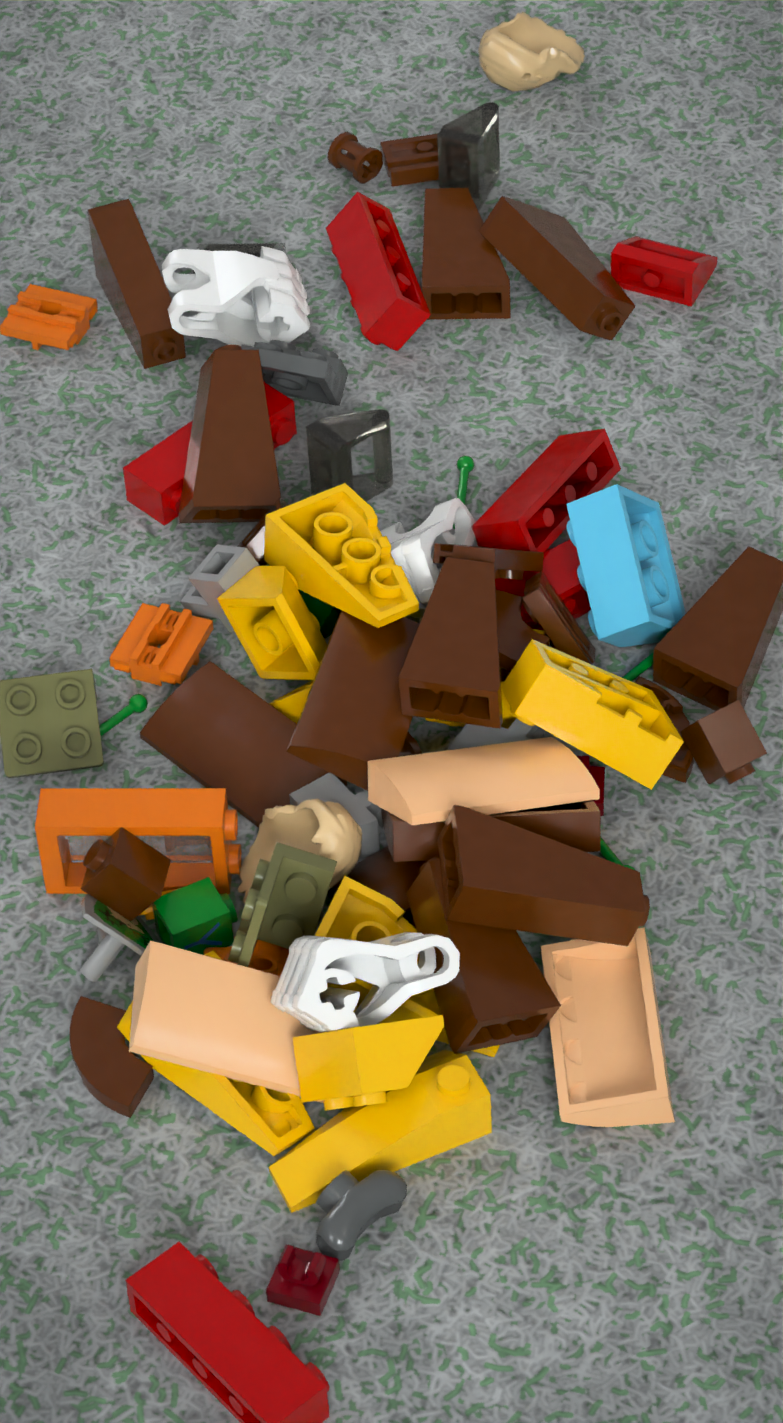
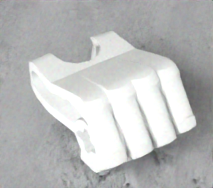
M264 246L261 247L260 257L239 251L178 249L170 252L162 264V273L166 287L169 291L177 293L168 308L172 329L182 335L217 339L228 345L242 346L243 344L254 347L255 342L269 343L271 340L291 343L310 328V322L307 317L310 313V307L306 301L307 292L303 284H301L302 278L298 270L289 262L287 255L283 251ZM186 267L193 269L196 274H179L174 271L177 268ZM186 311H198L192 317L182 316Z
M459 498L436 505L430 516L420 526L405 533L400 522L380 531L382 536H387L391 544V555L396 565L402 567L419 602V611L404 618L419 622L423 617L443 566L441 563H433L434 543L473 545L475 534L471 526L475 523V520ZM453 523L455 524L454 535L449 532L453 528Z
M405 932L370 942L311 935L296 938L289 947L288 958L276 989L272 993L270 1003L282 1012H287L299 1020L300 1024L312 1031L329 1032L375 1025L390 1016L412 995L444 985L453 980L459 972L460 952L450 938L437 934L424 935L422 933ZM434 946L444 955L443 966L436 973H434L436 969ZM418 953H419L420 959H419V963H418V965H417V957H418ZM359 979L373 984V986L354 1013L353 1011L360 997L359 991L334 987L327 988V983L345 985Z

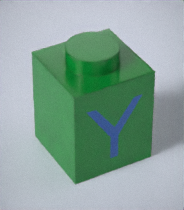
M209 877L164 894L152 904L156 932L163 944L204 955V950L209 947H229L233 945L232 924L238 921L234 904L227 893L221 895L218 893Z

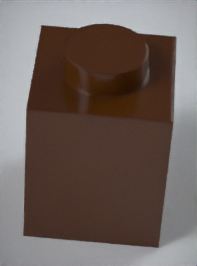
M739 700L697 720L680 731L708 784L725 777L729 785L756 771L752 765L753 761L767 754Z
M121 827L106 841L102 839L97 840L88 850L83 861V865L87 867L81 890L131 922L161 897L171 859Z

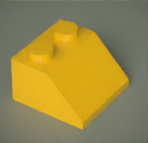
M285 565L255 566L222 593L217 600L260 678L314 680L327 643L320 632V624L317 618L309 611L298 591L299 586L295 577L287 570Z
M443 1015L292 1037L302 1103L323 1100L324 1110H333L387 1102L386 1091L408 1088L445 1026Z

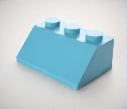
M618 484L567 503L566 506L570 518L567 522V532L571 542L577 548L580 561L577 574L581 586L588 595L591 608L588 612V621L592 632L598 637V640L617 647L659 643L686 614L659 503Z

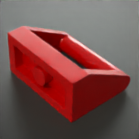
M638 236L618 242L611 252V276L622 289L691 307L717 266L716 256Z

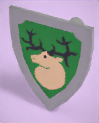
M87 894L83 897L81 903L82 917L97 926L99 942L97 948L80 968V972L90 981L97 982L125 945L142 956L150 941L160 943L154 932L140 916H137L130 922L91 895Z

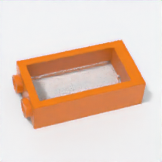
M40 788L35 831L46 894H88L81 890L87 867L83 865L84 858L97 840L102 839L106 841L121 827L171 859L163 891L182 888L209 877L219 894H230L232 874H240L242 866L241 844H232V841H236L238 836L237 809H228L226 788Z

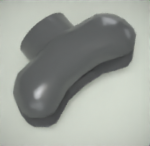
M348 1170L339 1174L324 1189L316 1201L327 1213L320 1221L316 1231V1243L320 1252L323 1255L337 1258L339 1261L349 1258L357 1238L367 1227L379 1218L400 1210L402 1201L407 1196V1185L404 1179L389 1170H376L360 1182Z

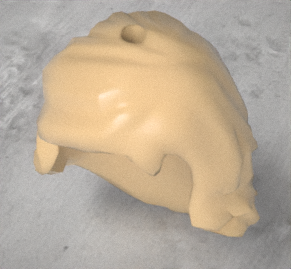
M524 11L517 13L514 19L509 22H502L496 27L487 29L483 33L478 49L480 67L489 81L513 92L538 88L554 80L561 73L573 74L579 70L585 57L584 50L576 43V39L566 36L563 30H556L552 26L547 25L542 19L537 17L531 18Z
M308 799L301 802L298 806L285 805L283 807L275 806L273 809H265L263 822L259 825L257 837L249 848L248 855L242 861L240 874H238L242 881L238 887V892L245 893L243 903L245 904L260 859L270 862L277 842L337 861L329 889H331L344 876H348L359 860L362 849L361 827L348 810L340 803L332 801L324 802L320 799Z

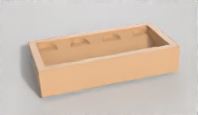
M553 737L368 761V801L411 825L446 821L454 805L464 806L480 813L491 815L600 799V789L585 765L568 747Z
M645 927L637 929L628 946L580 939L541 945L544 978L561 1004L549 1021L561 1121L594 1127L674 1123L675 1119L652 958Z
M155 941L149 942L136 964L129 1043L130 1052L301 1097L292 1037L323 1032L312 1031L300 1024L299 1020L287 1012H282L270 1003L272 993L276 989L280 978L278 975Z

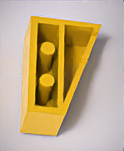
M533 639L501 686V690L511 706V714L519 721L529 726L536 725L651 790L684 743L652 690Z

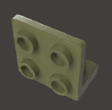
M92 669L0 680V738L4 772L7 778L100 767L104 764L96 702V686Z
M277 842L270 862L262 859L259 861L228 960L238 963V965L249 967L257 940L289 949L296 938L307 935L314 936L337 861Z

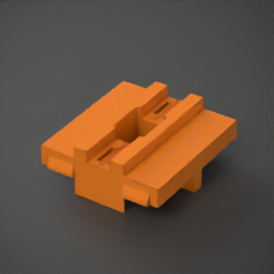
M30 284L25 292H19L17 303L9 306L8 315L0 325L1 335L32 342V349L39 350L42 344L69 350L75 343L79 344L90 328L89 320H92L98 311L97 299Z
M142 603L109 657L110 666L114 667L115 670L131 672V677L135 680L162 686L161 681L174 685L176 683L182 684L192 665L197 666L200 661L199 653L214 629L213 620L193 616L192 610L185 608L182 612L170 610V605L162 603L160 607Z

